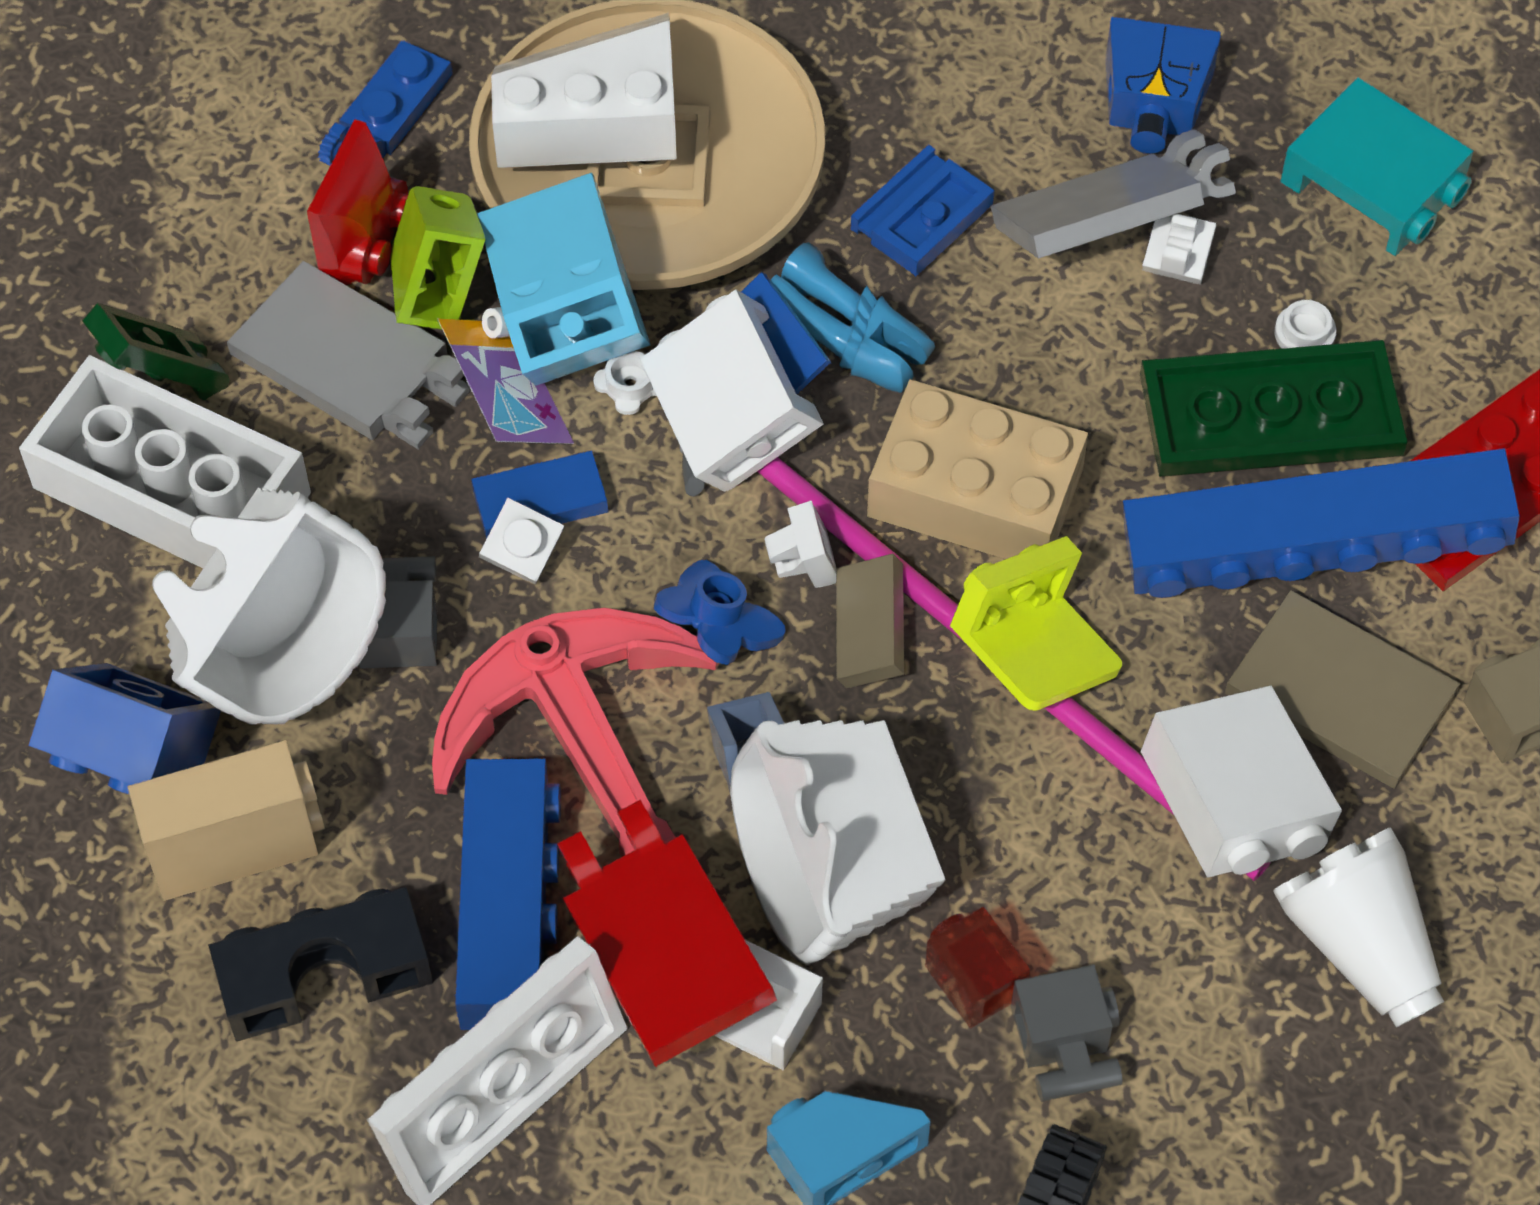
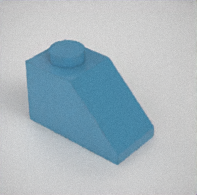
M825 1091L808 1102L805 1098L795 1099L775 1113L771 1119L772 1124L767 1126V1152L803 1205H833L928 1146L930 1120L923 1110Z

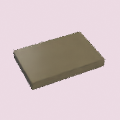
M1290 590L1227 682L1225 694L1229 696L1272 686L1301 737L1395 789L1456 695L1460 683Z

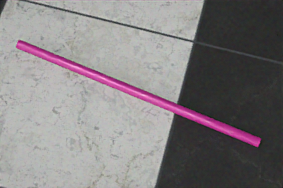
M779 457L757 471L795 504L799 505L812 501L825 528L863 560L866 561L894 554L903 563V593L962 640L950 627L958 607L956 602ZM1071 697L1044 708L1173 814L1144 757ZM1271 862L1263 864L1246 875L1253 881H1256L1267 870Z

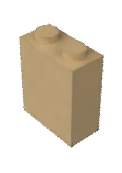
M286 740L127 786L142 842L164 901L318 855L313 832L323 830L325 827L317 803L316 792L307 762L303 761L293 764Z

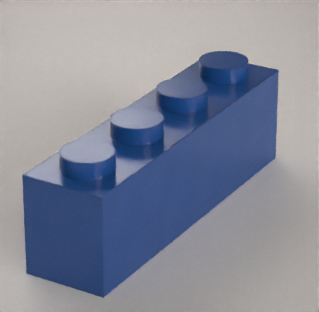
M466 759L455 1002L460 1030H471L488 1014L489 1010L497 1002L510 996L539 970L544 962V944H557V904H546V883L559 882V847L557 843H547L548 823H560L561 789L560 783H548L546 759Z

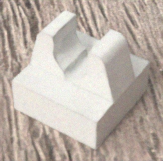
M1174 214L1155 220L1142 271L1201 285L1216 230V223L1181 214Z
M812 501L787 508L791 525L766 536L764 539L771 564L775 563L779 578L807 573L815 588L835 584L836 565L827 530Z

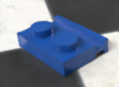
M927 145L851 215V230L856 234L862 232L871 238V244L915 276L923 271L993 205L994 190L951 159H948L946 162L935 155L936 149L931 145Z

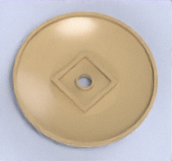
M688 0L607 1L590 5L556 18L533 31L516 44L501 59L498 65L669 13L677 159L660 160L653 164H642L633 161L497 168L492 124L491 73L479 93L473 110L469 133L472 174L478 194L486 210L592 172L632 290L668 289L705 282L728 274L750 263L778 243L799 221L818 187L825 155V123L821 104L805 70L779 41L746 19L703 3Z

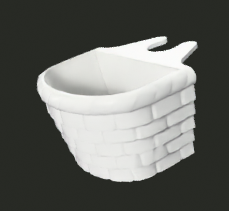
M258 487L238 518L212 515L197 516L191 522L190 532L197 541L217 548L191 587L187 586L171 571L159 572L154 577L152 583L155 593L170 616L165 627L169 631L166 637L170 641L167 646L171 650L169 657L172 663L170 666L174 671L172 680L224 713L232 714L236 719L249 724H284L311 711L314 706H319L334 695L335 689L339 688L351 675L352 670L358 667L377 632L378 621L383 615L386 603L384 596L386 591V573L383 569V560L378 547L372 545L365 535L336 515H332L327 509L316 502H311L300 492L293 494L289 490L284 492L280 489L278 492L275 489L270 491L267 488L263 490Z
M799 720L780 725L774 721H765L754 730L739 751L731 770L730 796L740 849L742 850L757 899L760 901L770 926L778 941L797 961L810 965L827 957L832 951L849 946V943H852L856 938L869 935L874 928L884 926L891 919L904 916L909 909L920 906L945 881L944 874L885 720L866 725L863 720L849 724H843V721L840 720L823 725L821 720L802 725Z

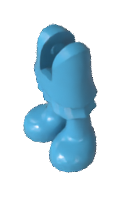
M809 242L801 244L790 254L784 264L781 277L775 275L771 279V282L811 336L841 359L839 366L851 369V376L861 377L885 389L902 393L907 387L909 379H913V371L904 359L915 365H922L935 348V343L929 336L894 310L883 296L877 301L867 286L862 294L859 295L825 266V258L821 251ZM813 296L849 319L852 322V326L844 324L805 297Z

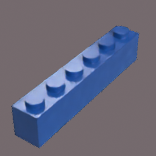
M1505 448L1123 500L1124 530L1134 593H1149L1157 598L1173 597L1189 588L1211 585L1218 589H1234L1245 585L1249 580L1277 577L1284 581H1294L1308 577L1315 571L1340 568L1346 572H1360L1374 567L1377 563L1397 560L1420 564L1433 561L1442 554L1469 551L1474 555L1492 554L1500 551L1505 546L1515 544L1520 517Z

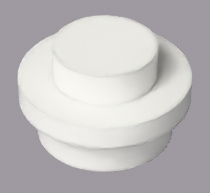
M1300 300L1292 303L1280 313L1276 321L1274 333L1276 341L1281 348L1329 345L1334 343L1336 324L1331 313L1324 305L1313 300Z

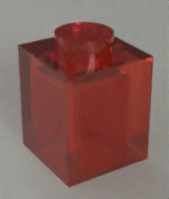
M984 906L966 917L961 913L948 917L934 928L930 938L927 940L925 967L970 1029L1011 1005L1015 981L1029 978L1030 968Z

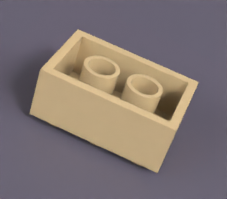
M909 379L869 477L867 517L1004 559L1018 555L1031 545L1038 544L1041 546L1058 539L1083 472L1088 432Z

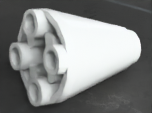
M1391 827L1375 834L1358 845L1352 843L1332 853L1319 862L1321 868L1311 874L1305 872L1273 890L1286 915L1382 1016L1387 1013L1389 1014L1396 1028L1444 1002L1439 991L1436 989L1441 984L1405 851Z

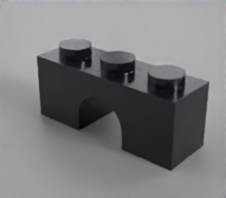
M406 887L393 891L389 889L371 890L363 893L354 902L328 910L323 908L306 909L293 915L287 922L263 929L257 927L240 928L226 935L222 941L208 944L225 1011L236 1042L302 1023L296 1001L297 988L309 971L321 965L339 964L354 971L362 982L368 1003L433 984L427 954Z

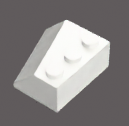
M669 13L497 65L493 69L491 75L492 124L497 168L677 159Z

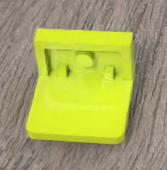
M1067 536L1041 546L1038 544L1031 545L1018 555L995 564L987 562L974 569L964 582V593L950 624V627L1021 705L1033 711L1040 710L1114 679L1122 667L1120 657L1063 598L1082 555V552Z

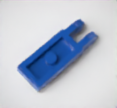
M402 40L339 119L340 122H335L329 129V133L325 134V138L322 139V143L319 146V161L331 165L354 119L366 122L382 158L386 154L391 155L452 76L451 62Z

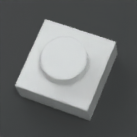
M507 498L479 553V558L536 585L564 529V525Z

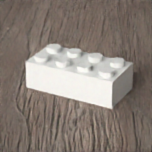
M91 355L86 358L19 447L34 489L201 568L205 567L217 548L199 542L192 536L190 525L197 516L212 515L238 518L258 487L263 490L267 488L270 491L275 489L278 492L280 489L284 492L289 490L293 494L300 492L307 498L311 494L302 452L128 372L119 370Z

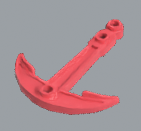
M596 608L554 613L528 622L502 636L464 671L442 711L434 738L432 759L435 793L448 794L454 779L466 763V759H469L493 735V719L524 699H532L537 704L619 840L620 856L623 857L634 851V848L625 833L626 829L619 819L617 811L640 799L653 820L663 842L667 843L675 839V836L668 823L656 816L584 672L627 659L629 670L671 666L716 670L720 663H716L704 653L695 635L680 626L655 616L610 608ZM535 643H548L552 646L549 651L543 654H536L529 650V647Z

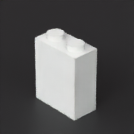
M1272 686L1155 713L1140 752L1207 878L1232 871L1238 875L1247 874L1267 862L1290 856L1294 859H1305L1318 853L1326 846L1342 810Z

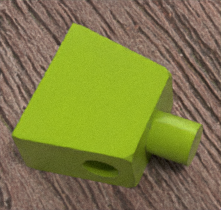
M420 186L410 189L391 251L396 323L442 329L437 318L459 320L485 242V235L471 197L463 193ZM426 269H429L434 274L435 281L433 283L426 284L424 274Z

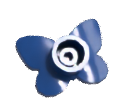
M699 560L693 563L680 575L677 586L663 589L655 597L654 610L661 617L676 624L692 625L693 628L698 629L697 641L700 648L716 663L728 665L734 662L741 646L751 651L773 648L783 640L786 632L785 625L772 612L759 605L745 602L747 591L741 580L730 573L721 571L714 563L708 560Z

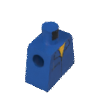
M1111 17L1105 58L1109 124L1111 126L1131 128L1130 143L1134 149L1147 154L1158 153L1165 148L1167 134L1180 135L1193 130L1214 75L1221 36L1220 31Z

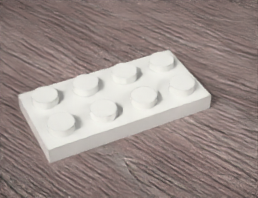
M577 936L558 954H554L546 959L534 975L506 999L497 1002L479 1023L455 1044L444 1048L432 1064L402 1090L389 1096L381 1108L367 1119L405 1193L417 1205H431L627 1030L596 950Z

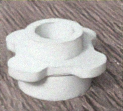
M633 351L608 360L605 369L597 371L594 375L595 389L600 393H607L615 401L616 410L621 414H635L639 411L641 403L651 396H657L640 361V358L645 356V354L639 351ZM628 379H633L636 381V383L632 386H628L625 384V381Z

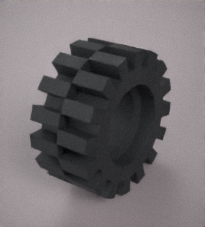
M1052 1125L1049 1134L1047 1133L1041 1150L1038 1152L1034 1167L1027 1178L1024 1192L1020 1196L1017 1205H1087L1093 1186L1098 1178L1107 1145L1059 1125Z

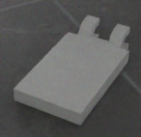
M1193 129L1176 136L1169 144L1164 156L1160 158L1150 154L991 205L994 224L999 231L1035 257L1042 258L1204 205L1203 198L1208 196L1220 198L1236 194L1233 181L1226 177L1211 180L1210 174L1215 165L1230 160L1229 150L1219 143L1207 146L1200 150L1194 156L1191 165L1187 166V155L1192 150L1205 146L1204 135Z
M305 261L300 263L227 341L231 355L371 440H374L385 428L403 441L419 449L433 434V428L423 422L430 414L428 406L411 397L423 386L436 396L457 407L471 391L470 386L460 380L464 374L457 359L447 355L445 342L415 325L396 323L395 313Z

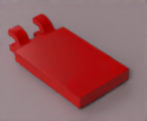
M640 799L617 811L619 819L626 829L625 833L634 848V851L600 868L581 831L557 843L567 862L569 871L580 888L576 892L564 897V902L586 943L596 950L614 994L652 1063L657 1067L778 1000L773 987L683 834L664 843Z

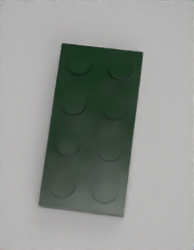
M1384 340L1142 360L1140 378L1159 477L1404 456L1408 442Z

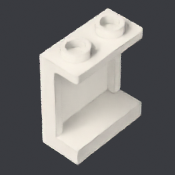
M737 289L728 295L721 296L712 301L704 313L682 329L664 336L656 348L640 358L694 476L724 492L736 487L824 425L815 405L795 393L762 326V323L769 319L765 307Z

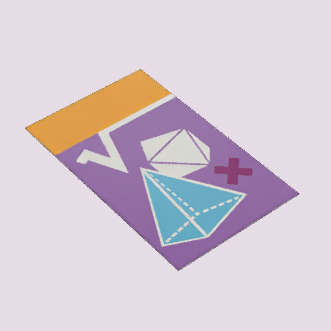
M437 318L496 442L574 444L545 383L535 386L522 374L510 337L489 338L483 330L482 321Z

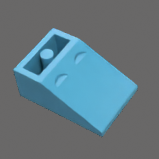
M592 172L477 213L485 235V246L503 317L522 374L535 386L651 345Z

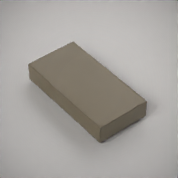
M894 554L836 568L837 680L845 688H852L904 675L903 563Z

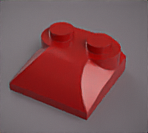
M354 119L307 210L318 269L346 286L355 281L369 284L374 275L382 276L391 257V240L399 227L408 198L407 183L389 176L384 160L366 122Z

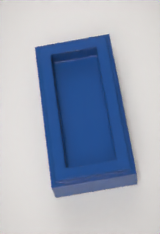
M592 451L471 479L486 540L507 498L560 524L608 513L607 498Z

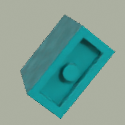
M1357 77L1287 148L1280 182L1298 194L1312 181L1386 228L1390 233L1386 251L1396 257L1410 241L1418 245L1428 236L1435 225L1438 211L1444 205L1452 209L1463 199L1472 182V178L1467 176V172L1474 151Z

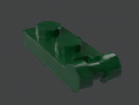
M97 303L82 320L98 341L95 345L97 353L108 364L119 370H125L128 367L145 372L157 381H164L166 378L190 385L202 400L208 399L229 385L230 378L219 363L207 359V347L195 333L101 303Z

